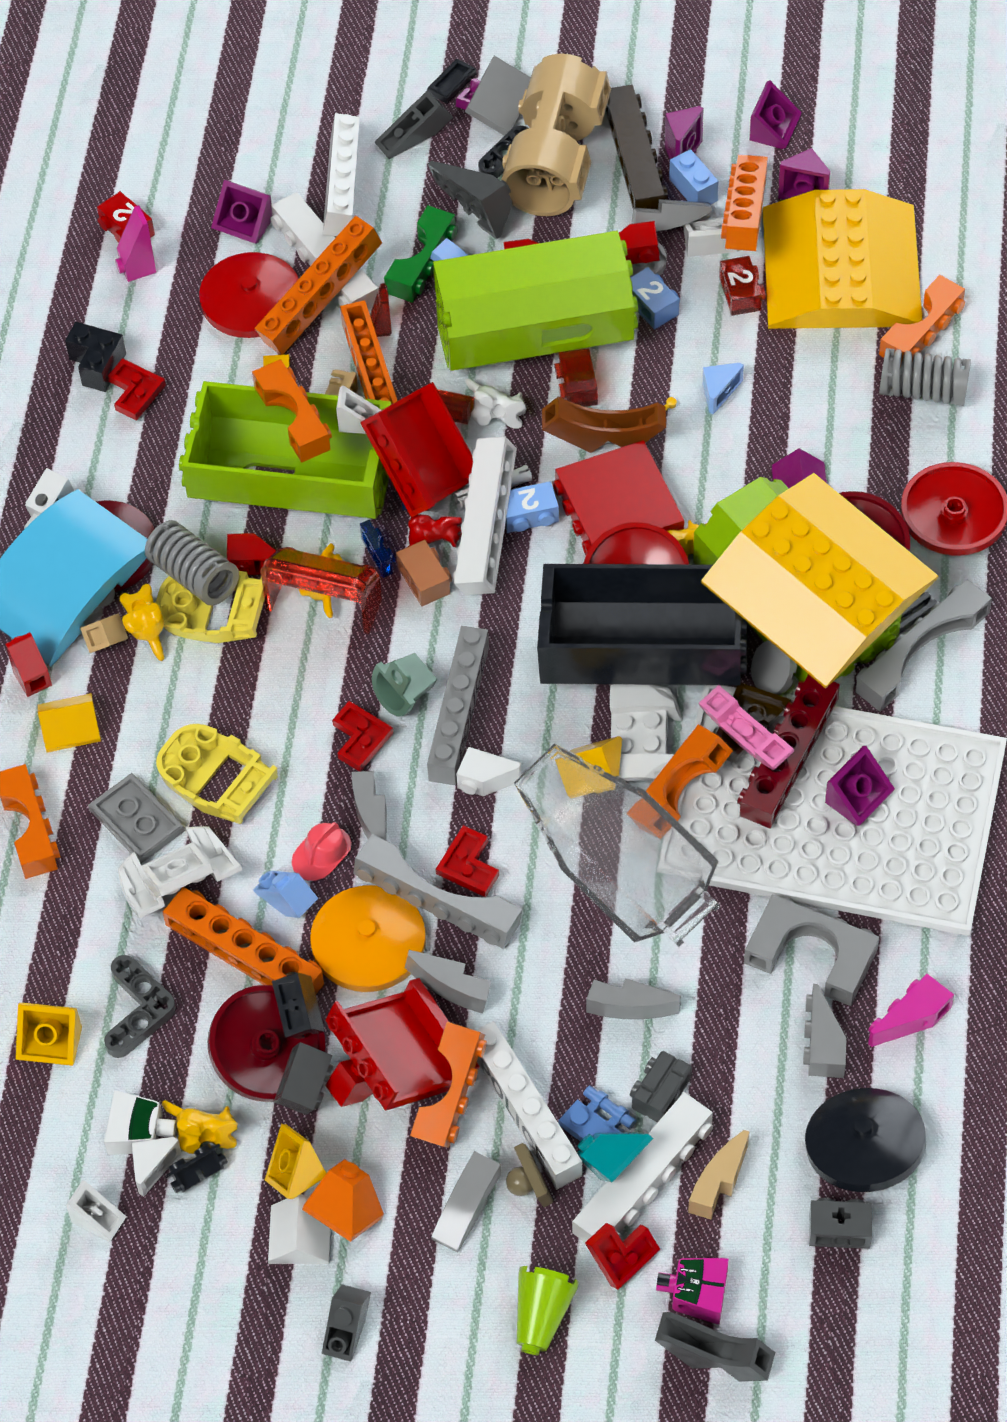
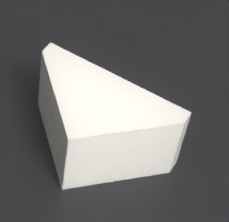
M340 387L336 408L339 432L366 434L360 422L381 411V409L347 387Z
M168 1137L132 1143L135 1181L139 1194L144 1197L182 1153L178 1139Z
M86 1181L80 1183L66 1204L73 1224L106 1241L112 1240L127 1217Z

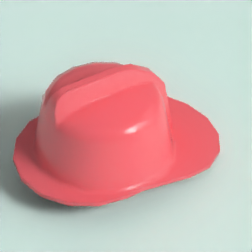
M335 822L332 824L320 823L315 825L292 856L294 872L299 873L307 881H317L325 878L350 852L352 844L350 836L343 829L339 828Z

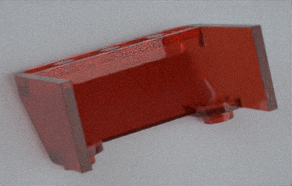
M292 547L278 549L268 557L261 568L267 611L272 612L281 586H290L361 603L364 633H370L382 601L380 576L374 567L306 553Z

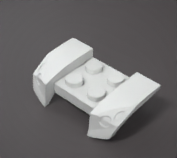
M612 684L610 685L611 738L617 736L622 738L618 781H654L674 756L673 754H667L668 718L683 721L678 702L669 688L657 685Z
M198 826L185 828L191 843L142 866L135 852H133L120 865L118 874L121 888L129 905L136 915L141 918L165 907L162 899L164 895L174 894L180 888L190 883L200 882L209 874L218 882L243 869L209 827Z

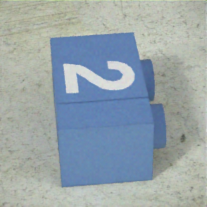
M647 267L630 277L633 287L632 295L636 297L638 303V313L654 330L679 315L680 298L674 290H670L664 284L660 275L654 274Z

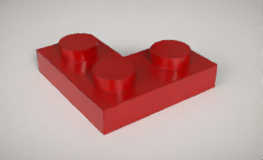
M123 358L108 375L110 383L125 390L114 403L115 410L136 421L166 386L164 378Z
M350 701L332 720L334 727L351 736L337 753L338 759L359 772L364 769L394 734L393 727Z
M463 825L436 867V875L486 897L499 877L498 869L477 860L488 843V836Z
M605 1223L585 1242L610 1286L617 1290L660 1250L649 1229L641 1224L622 1241L615 1228Z

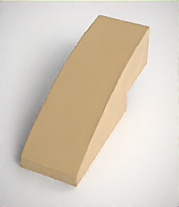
M743 1130L732 1138L708 1163L695 1184L689 1199L688 1213L712 1219L720 1193L732 1197L748 1148L750 1131Z

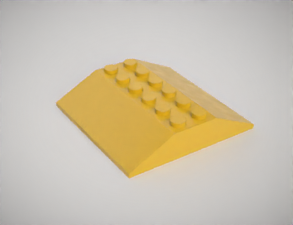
M866 189L812 190L763 207L768 329L892 327L895 323L914 324L922 321L914 205Z
M813 473L778 495L737 535L703 577L701 583L824 688H827L938 579V575Z

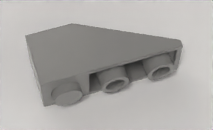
M813 984L812 994L806 995V1012H811V1021L805 1020L804 1038H810V1047H804L803 1064L809 1065L808 1076L844 1078L847 1038L819 985Z

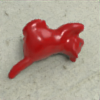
M422 514L411 517L408 521L410 530L408 536L409 546L423 540L429 545L443 539L456 548L457 542L462 535L461 526H458L462 524V518L440 517L438 520H433L430 516Z

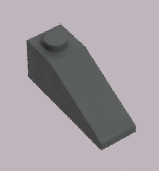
M427 90L375 141V144L388 159H391L437 134L453 116Z

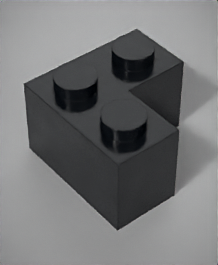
M75 321L65 340L69 360L80 363L78 369L82 386L106 392L110 385L108 375L126 355L123 335Z

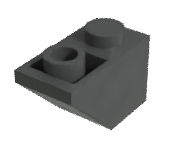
M343 1284L339 1287L331 1300L321 1354L352 1361L366 1321L371 1292Z

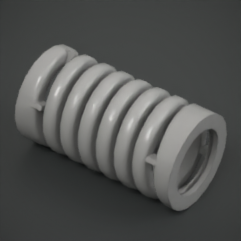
M886 348L880 382V395L893 396L894 394L895 397H899L903 393L904 398H910L913 395V398L918 400L922 396L923 400L929 401L932 397L933 401L937 403L942 399L944 404L950 403L964 406L971 359L955 358L952 369V358L950 356H946L942 363V357L935 355L932 362V355L926 353L922 361V354L916 352L912 360V352L905 351L901 364L902 351L900 349Z
M174 520L165 521L150 534L145 545L146 558L205 604L217 605L227 599L233 592L239 579L237 566L229 562L228 559L208 546L204 541H201L200 538L188 531L180 523Z

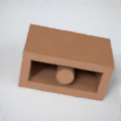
M423 540L396 552L397 568L421 607L450 594L451 574L446 567L442 568L440 565V558L434 547L430 549L427 542Z

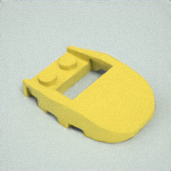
M239 571L238 583L233 590L236 591L228 623L226 627H220V630L207 631L213 606L205 604L170 576L160 586L155 603L160 607L163 616V628L173 635L212 643L242 640L257 636L256 628L266 591L270 588V584L266 575H261L259 580L249 578L247 572Z
M190 724L175 731L160 749L156 759L157 769L163 781L175 793L203 813L238 824L243 822V817L272 780L278 778L277 767L272 765L269 768L261 762V755L255 750H249L242 745L240 739L233 735L227 737L219 734L217 729L203 724ZM228 757L245 766L216 803L213 801L208 802L198 796Z

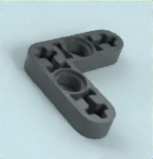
M129 955L116 957L111 963V972L114 980L140 1006L105 1035L106 1050L109 1055L115 1058L128 1055L171 1019L176 1011L173 996ZM121 966L124 968L129 967L130 974L133 976L131 980L125 971H119ZM147 982L151 985V988L146 993H138L135 990L136 986L139 983ZM156 996L157 1000L163 1005L167 1003L168 1008L165 1010L163 1008L158 1009L153 998ZM137 1019L148 1021V1026L143 1030H135L132 1027ZM126 1029L128 1030V1032L130 1033V1035H129V1034L126 1035V1032H125ZM115 1039L119 1042L123 1040L124 1045L121 1047L113 1045V1041Z

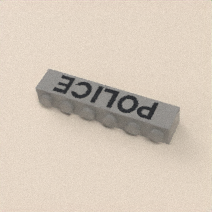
M461 626L427 762L428 780L430 782L456 785L457 783L456 774L462 762L489 650L487 629Z

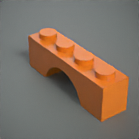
M939 274L925 290L923 307L927 311L928 316L914 324L895 323L881 338L879 355L884 358L886 348L900 349L902 351L901 364L905 351L912 352L913 360L914 354L916 352L921 353L926 346L929 347L934 342L936 334L940 330L947 328L954 314H959L963 310L966 302L964 300L965 288Z
M279 359L252 371L254 388L265 406H282L291 410L296 415L295 420L288 427L289 443L301 463L329 451V439L332 438L331 431L326 423L322 424L319 420L320 415L314 404L310 405L307 401L308 396L303 386L298 387L296 384L293 370L290 367L286 368L282 360Z
M698 724L629 813L645 828L664 839L681 818L678 811V799L684 787L701 774L716 773L733 750L718 735Z
M26 764L0 771V798L4 810L19 812L30 820L26 832L14 842L24 877L28 879L57 870L58 867L55 859L59 858L60 854L56 841L50 843L48 837L53 834L49 819H43L41 815L42 812L46 811L42 796H35L34 790L39 789L35 774H29Z
M450 1022L446 1023L438 1051L446 1057L451 1066V1087L446 1096L438 1103L419 1107L410 1136L449 1148L450 1143L454 1144L456 1142L460 1129L459 1126H456L460 1114L464 1115L469 1102L466 1093L468 1087L474 1085L478 1074V1069H475L478 1057L482 1058L486 1050L487 1041L484 1040L485 1034Z

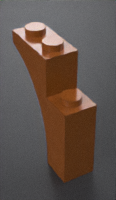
M558 396L542 408L543 431L589 453L594 452L607 441L620 447L643 440L646 443L666 428V406L658 402L630 410H600L584 407Z

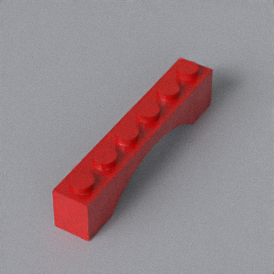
M655 221L629 224L619 232L620 240H625L627 246V256L625 258L626 260H631V264L660 261ZM531 239L503 242L504 249L539 244Z

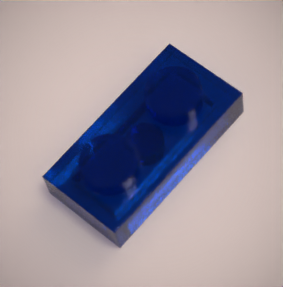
M370 520L360 523L361 539L382 577L385 578L392 575V563L395 562V558L389 547L385 548L383 545L384 539L379 528L374 529Z

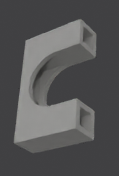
M772 894L747 944L744 964L771 974L783 948L791 940L802 936L820 938L834 949L837 960L825 984L824 996L852 1006L878 950L879 936L868 929H859L851 926L843 919L831 918L821 914L815 908H806L798 905L787 897H778Z

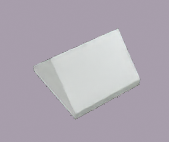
M723 218L696 220L683 225L687 257L738 252V250L725 249L726 239H721Z
M300 1194L294 1199H285L271 1205L268 1264H329L331 1229L302 1210L309 1197Z

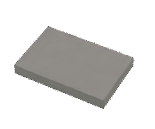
M494 55L465 112L505 136L513 128L519 116V101L523 99L525 89H528L531 77Z
M133 773L129 774L88 805L92 814L131 854L135 852L140 864L185 831L184 826Z

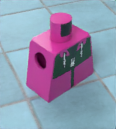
M679 1259L676 1275L658 1273L656 1291L673 1293V1310L720 1325L729 1259Z

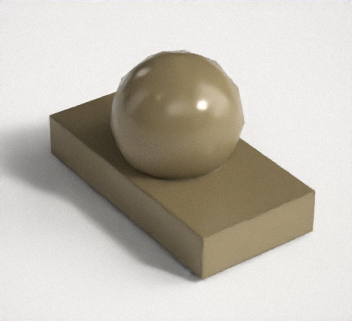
M524 1143L515 1146L514 1149L523 1167L513 1168L508 1173L506 1178L507 1189L516 1196H525L534 1190L537 1199L543 1207L552 1204L554 1200L531 1151Z

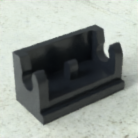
M297 972L272 981L286 1038L301 1039L305 1038L304 1034L307 1033L319 1034L325 1032L311 976Z

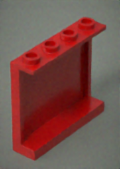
M433 382L360 422L411 517L435 506V503L469 483V475L472 473L473 467L472 454Z
M644 440L555 469V480L552 481L555 494L557 496L561 495L563 499L562 506L566 516H571L573 520L572 527L575 535L581 536L583 540L582 548L585 555L599 536L620 524L644 522L661 527L666 531L684 529V519Z
M420 978L410 980L404 992L343 1009L338 1001L334 1002L325 1021L385 1111L449 1091L452 1083V1069L446 1057L438 1051L446 1023L449 1021ZM476 1062L475 1069H479L480 1066Z

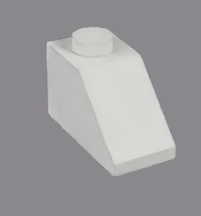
M468 747L456 774L457 788L470 795L486 796L520 782L521 763Z

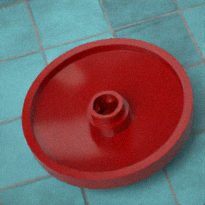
M247 252L227 257L215 264L202 280L199 298L203 315L214 328L227 335L240 338L260 337L255 327L299 278L288 263L270 254Z
M960 462L939 463L921 470L910 479L902 495L901 516L907 524L911 537L925 548L952 556L974 554L991 546L1004 532L1007 525V494L995 477L977 466Z
M629 522L617 525L599 536L588 550L583 564L689 565V561L681 544L668 531L650 523Z

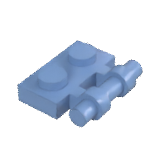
M590 1085L585 1089L583 1095L591 1100V1102L586 1106L577 1099L558 1120L560 1127L580 1142L588 1134L593 1136L595 1133H622L617 1129L621 1124L631 1129L637 1121L629 1115L628 1109L622 1105L617 1106L608 1099V1095L602 1090L597 1091ZM603 1109L612 1117L606 1121L596 1113Z

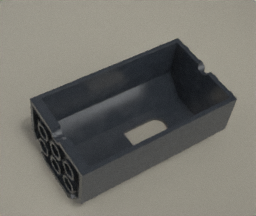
M543 564L541 612L537 643L540 684L741 685V674H746L747 621L701 583V580L713 565Z

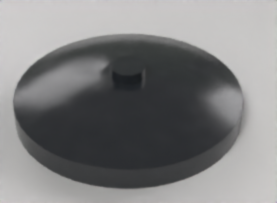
M859 1088L831 1097L814 1112L806 1128L805 1144L811 1166L825 1181L848 1191L873 1192L887 1189L902 1182L916 1170L925 1153L926 1133L922 1117L917 1109L905 1098L883 1089Z

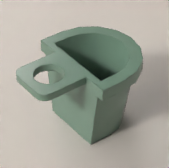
M416 653L387 664H383L381 661L376 664L371 678L377 699L390 714L397 717L408 714L413 709L416 701L426 694L437 681V678Z

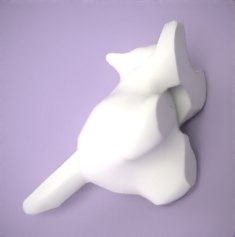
M466 379L468 388L474 392V409L471 412V416L476 423L485 426L490 423L492 418L501 419L511 428L522 427L523 422L519 416L525 414L527 408L522 399L521 392L511 397L499 392L492 386H480L471 379Z

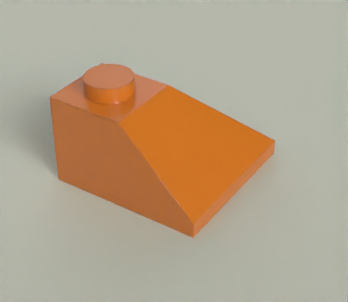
M346 1159L326 1173L302 1208L303 1211L350 1242L380 1221L384 1215L369 1174Z

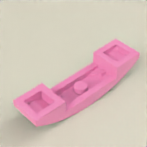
M720 685L699 702V706L730 738L765 766L775 770L794 752V749L775 732L773 734L770 733L739 706L738 701Z

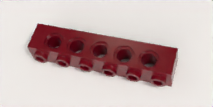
M809 674L805 681L800 680L795 690L796 698L794 702L789 701L783 714V717H785L782 724L777 723L773 733L775 732L794 749V752L776 768L781 770L779 772L772 771L771 768L762 763L759 767L755 766L749 777V782L751 783L747 789L743 788L737 800V804L740 805V817L771 829L839 699V683L833 681L827 688H824ZM760 791H768L769 793L763 794Z

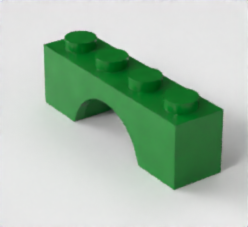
M427 205L417 222L418 240L425 247L413 257L394 260L384 276L386 294L412 303L418 294H422L427 278L434 274L433 260L430 259L432 251L446 238L454 240L457 235L458 226L455 223V214Z

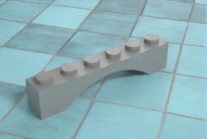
M968 579L960 586H954L945 600L935 603L926 617L917 619L907 634H901L888 651H882L869 668L864 667L856 677V693L881 712L899 696L901 677L912 656L928 642L944 634L973 629L990 613L992 597Z
M371 834L355 857L353 874L361 880L382 888L388 894L397 895L407 900L411 905L420 907L432 913L438 919L446 920L458 926L461 930L484 939L491 945L504 949L520 925L522 908L498 896L467 897L439 889L423 880L409 867L396 845Z

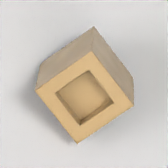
M119 613L80 628L89 653L128 639Z

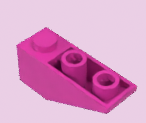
M926 974L920 981L915 979L909 985L906 991L907 994L901 1000L899 998L895 999L889 1006L888 1013L882 1019L877 1018L871 1024L868 1030L870 1032L868 1045L873 1047L932 1028L952 1008L954 994L929 974Z

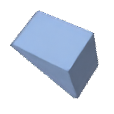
M732 363L703 367V388L709 413L714 414L743 381V364Z

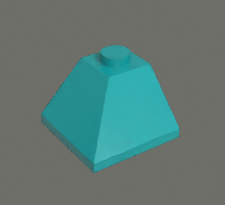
M638 1132L595 1133L593 1136L588 1134L578 1144L577 1147L580 1150L577 1154L582 1162L600 1180L612 1183L653 1138L649 1134Z

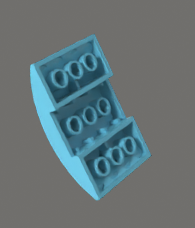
M79 489L62 497L34 519L0 558V630L12 639L30 632L45 664L52 667L81 634L80 628L85 626L83 622L117 584L122 587L145 561V545L148 539Z

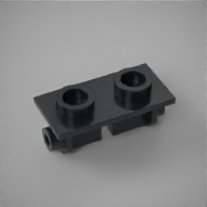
M207 1143L194 1151L196 1157L186 1163L184 1158L168 1167L170 1173L164 1177L165 1179L170 1176L173 1177L174 1181L170 1185L175 1193L179 1191L184 1193L187 1189L201 1182L196 1174V1171L199 1169L205 1179L224 1169L223 1165L227 1164L228 1161L223 1153L217 1155L215 1150L220 1147L219 1144L211 1147L210 1143Z

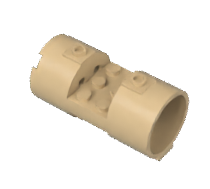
M548 55L537 66H534L528 89H525L523 99H520L518 105L519 114L523 115L525 125H528L530 128L521 131L515 136L512 144H509L507 155L503 156L504 172L501 180H504L511 190L509 195L513 203L512 205L532 215H559L566 212L573 205L574 200L582 199L591 166V159L587 145H579L577 141L587 137L595 125H602L611 92L607 71H599L595 66L591 68L581 62V57L575 55Z

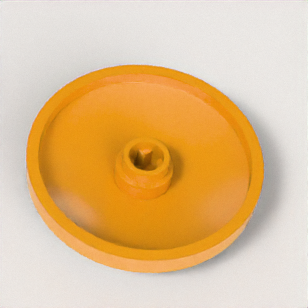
M363 885L349 888L336 894L322 906L313 921L310 941L314 960L329 980L349 990L374 992L393 987L411 974L405 968L408 952L413 950L424 953L426 934L422 916L415 906L397 895L388 894L378 886Z

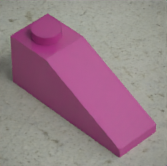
M139 205L135 206L117 246L118 258L115 259L118 272L120 274L124 273L128 282L156 273L148 223Z

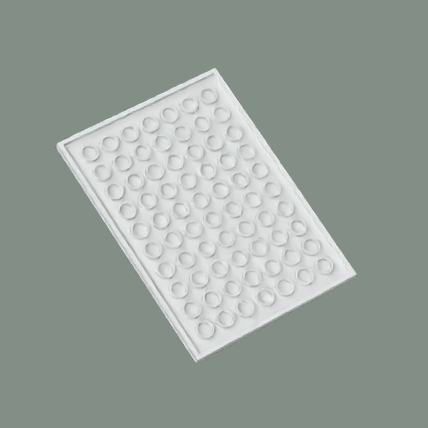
M704 685L701 700L718 685ZM720 685L733 697L736 690L735 687ZM699 706L694 729L699 724L716 734L719 726ZM835 706L771 829L740 817V805L737 804L739 794L743 788L747 789L751 783L749 782V777L755 766L759 767L761 764L760 761L748 752L736 763L726 760L716 773H704L692 779L679 796L678 811L681 818L668 833L659 876L771 897L773 894L778 897H787L797 903L970 936L1007 738ZM783 714L768 729L770 733L773 734L777 723L782 724L785 719ZM862 746H867L895 790L860 826H856L825 803L827 782ZM772 769V771H774V772H779V771H781V770H779V769H775V770ZM760 791L763 794L769 793L768 791Z

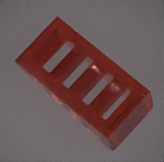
M385 283L380 284L370 313L377 337L391 336L390 334H392L388 291Z

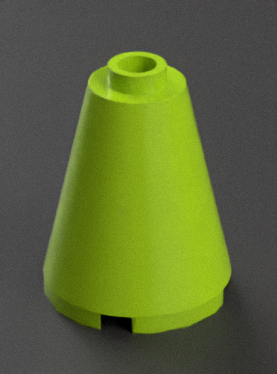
M521 1266L518 1272L516 1343L522 1346V1352L538 1356L540 1351H547L578 1289L579 1281L575 1279L572 1283H569L568 1275L540 1267H535L534 1273L526 1272L528 1266Z

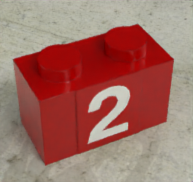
M119 191L97 206L98 223L103 230L111 232L119 243L131 213L137 205ZM142 210L145 219L148 223L151 238L155 235L152 218Z

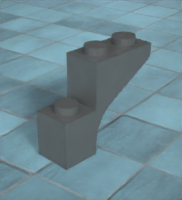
M663 1312L655 1338L657 1343L692 1369L722 1368L739 1382L768 1381L776 1353L758 1338H739L725 1335L672 1312Z

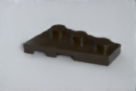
M743 683L737 685L733 694L739 706L767 730L784 713L788 702H791L789 698ZM719 727L716 735L733 750L726 760L736 763L746 751Z

